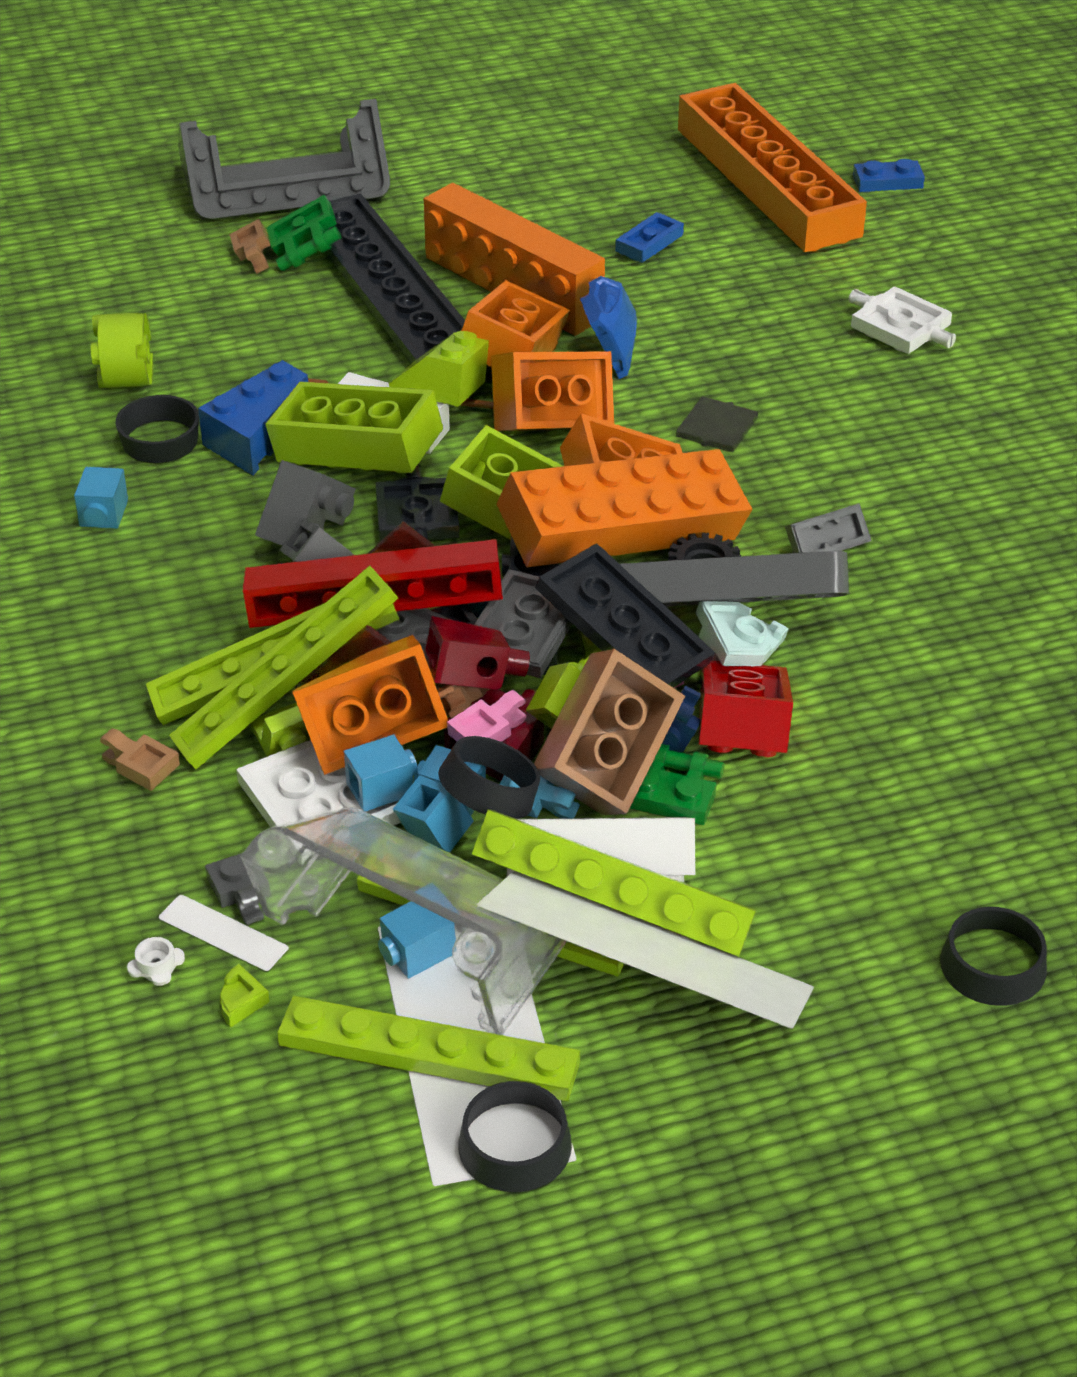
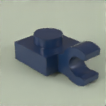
M687 686L681 691L685 698L662 744L670 745L669 750L681 753L686 749L701 721L700 718L692 715L695 710L694 706L701 693Z

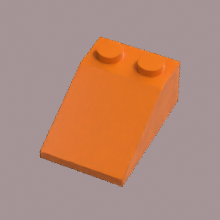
M611 351L511 352L491 356L495 430L571 429L581 413L614 424Z
M582 413L560 446L564 466L683 453L680 444Z
M414 635L371 650L292 691L324 775L345 767L344 750L393 734L399 743L404 745L447 728L448 718L422 647Z

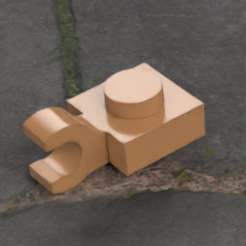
M260 219L229 234L234 251L240 261L246 258L248 261L251 260L256 274L269 268L263 251L271 245L266 229Z
M446 684L437 691L446 716L450 715L451 718H454L469 708L472 702L483 697L489 689Z
M111 728L100 738V742L109 747L102 754V758L107 763L116 766L117 773L150 791L180 765L179 753L145 734L135 742L126 737L121 731Z

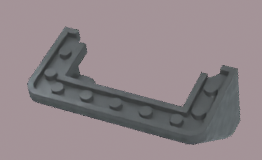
M376 99L360 101L357 115L346 119V126L340 134L341 151L225 166L220 164L216 135L207 136L198 129L196 121L179 123L178 149L181 165L195 214L204 221L215 222L292 212L322 195H325L331 201L361 193L368 202L382 199L390 187V175Z

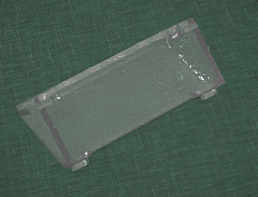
M353 807L342 808L270 827L261 831L240 856L265 916L282 925L289 919L288 914L298 910H308L309 914L317 917L352 871L463 927V931L453 945L452 957L457 969L465 976L475 980L470 990L473 998L481 1003V1011L477 1018L481 1029L489 1033L499 1035L505 1033L567 942L477 906V903L504 879L361 809Z

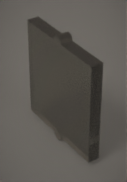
M702 396L676 430V437L701 443L703 447L711 446L733 453L757 420L758 411L736 406L733 402L725 403Z

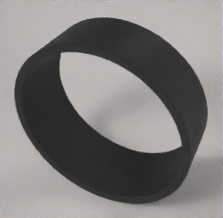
M172 395L143 397L124 406L116 417L115 424L123 449L130 457L142 462L164 463L177 460L190 453L198 442V410L194 404L181 397ZM154 421H174L190 428L182 435L164 441H142L129 436L137 427Z
M468 736L459 739L438 771L440 782L444 788L465 806L485 815L488 810H494L515 819L523 818L531 812L540 783V773L537 767L524 754L503 742L481 736ZM465 762L476 763L494 769L511 779L520 788L508 787L492 782L474 772Z
M1002 907L976 908L962 914L951 926L941 951V969L951 986L969 999L996 1006L1018 1004L1038 993L1045 982L1047 974L1046 940L1039 927L1033 921L1016 911ZM973 930H1000L1024 940L1033 948L1039 960L1032 968L1020 974L1010 976L992 975L979 971L965 962L957 952L954 940L960 935Z
M509 1081L492 1085L482 1090L471 1100L464 1112L458 1148L460 1159L465 1169L481 1184L499 1191L525 1192L548 1184L564 1170L571 1156L572 1140L565 1110L560 1101L551 1092L536 1084ZM512 1103L538 1107L551 1114L561 1125L559 1137L553 1146L543 1154L524 1161H504L487 1155L475 1145L468 1128L485 1111L496 1106Z

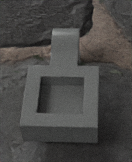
M249 851L205 865L207 880L222 908L236 904L246 925L264 919V914L258 903L262 902L261 895L266 893L265 880Z

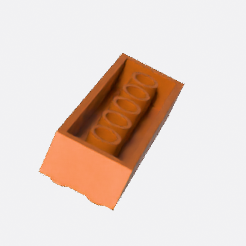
M451 183L423 198L425 252L427 259L490 292L507 280L570 310L563 330L574 336L591 327L580 298L588 295V282L600 276L605 277V258L455 183Z
M720 449L511 472L496 504L526 567L564 563L596 543L610 556L669 549L673 543L677 545V539L683 537L688 541V534L693 533L696 534L697 538H702V533H709V538L712 539L718 534L723 536L722 541L727 539L735 540L753 510Z

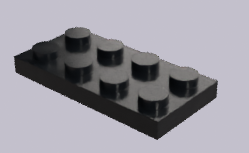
M597 543L538 578L535 589L601 651L616 649L673 688L709 665L715 655V652Z

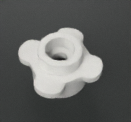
M151 937L145 939L136 947L135 960L130 961L127 965L128 973L134 978L145 977L157 986L165 985L171 981V973L175 967L184 963V952L179 948H173L172 943L165 938Z

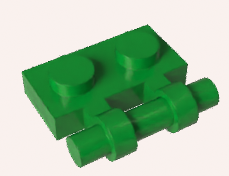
M325 195L266 227L271 248L279 257L276 259V262L281 271L292 266L295 268L305 263L306 258L318 251L324 253L332 248L331 244L342 238L339 230L335 227L337 223L332 205Z
M661 744L630 809L669 818H695V824L704 826L716 796L717 783L703 779L704 776L721 779L725 763L709 759V755L706 753L695 751L693 755L669 750L670 745ZM667 767L671 769L685 771L688 773L686 776L665 771V769Z

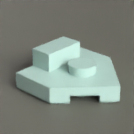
M700 601L696 610V614L702 624L698 637L715 652L712 660L721 661L723 666H762L785 640L789 628L774 620L770 625L750 615L752 609L739 602Z

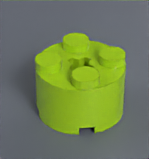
M137 312L93 315V333L95 337H98V342L91 343V358L93 365H100V367H97L98 387L100 389L142 387L152 384L153 353H150L149 341H152L147 314Z

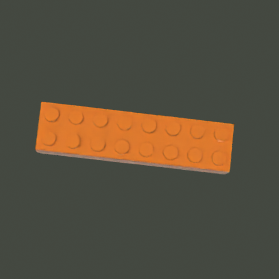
M731 83L679 96L678 131L804 252L817 251L823 247L844 244L850 240L863 237L867 201L738 84Z

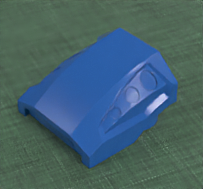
M600 276L588 282L589 293L580 298L589 323L604 351H611L612 366L619 379L628 375L631 366L637 328L636 310L622 283Z

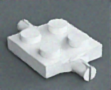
M894 286L887 292L876 296H870L858 289H854L849 295V303L862 307V309L852 315L851 327L865 333L868 337L878 339L894 347L898 351L910 354L927 341H935L948 349L955 343L956 335L944 330L951 325L952 312Z

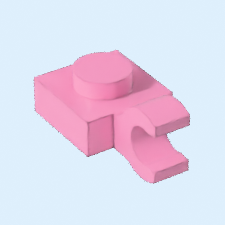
M514 690L505 693L491 706L481 699L447 722L448 734L456 741L463 737L481 736L502 742L511 736V728L518 727L527 719V715L519 709V707L525 704V699Z

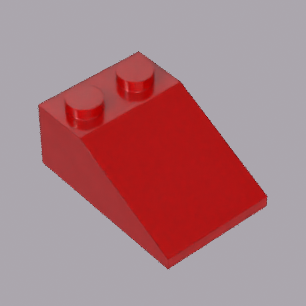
M712 660L709 665L702 668L699 709L701 721L698 729L699 745H707V749L720 753L731 752L733 748L750 749L752 754L762 757L776 756L777 752H788L793 697L787 667L767 665L723 666L721 661Z

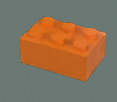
M506 280L468 311L462 331L472 332L477 335V338L489 340L487 365L492 367V355L511 352H552L557 347L570 310Z

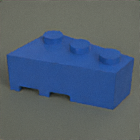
M282 360L199 407L202 445L254 476L259 470L258 463L264 456H271L274 453L265 425L266 422L299 382H308V374Z

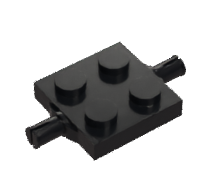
M418 464L412 473H406V478L396 481L375 482L380 543L412 541L414 549L420 548V546L422 548L429 547L428 540L460 538L458 512L440 502L446 478L422 477L421 465Z

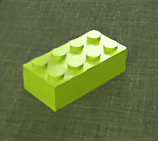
M299 382L265 424L277 462L284 460L296 465H321L330 468L346 467L365 471H394L396 473H412L444 429L434 390Z

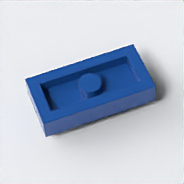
M900 159L897 162L867 161L862 164H854L853 177L859 192L924 188L925 176L918 160Z
M656 212L617 238L615 251L629 257L631 260L643 263L681 237L684 231V223Z

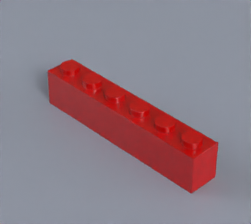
M496 539L246 567L242 590L249 628L277 625L326 603L369 566L376 571L398 597L393 603L396 611L503 600Z

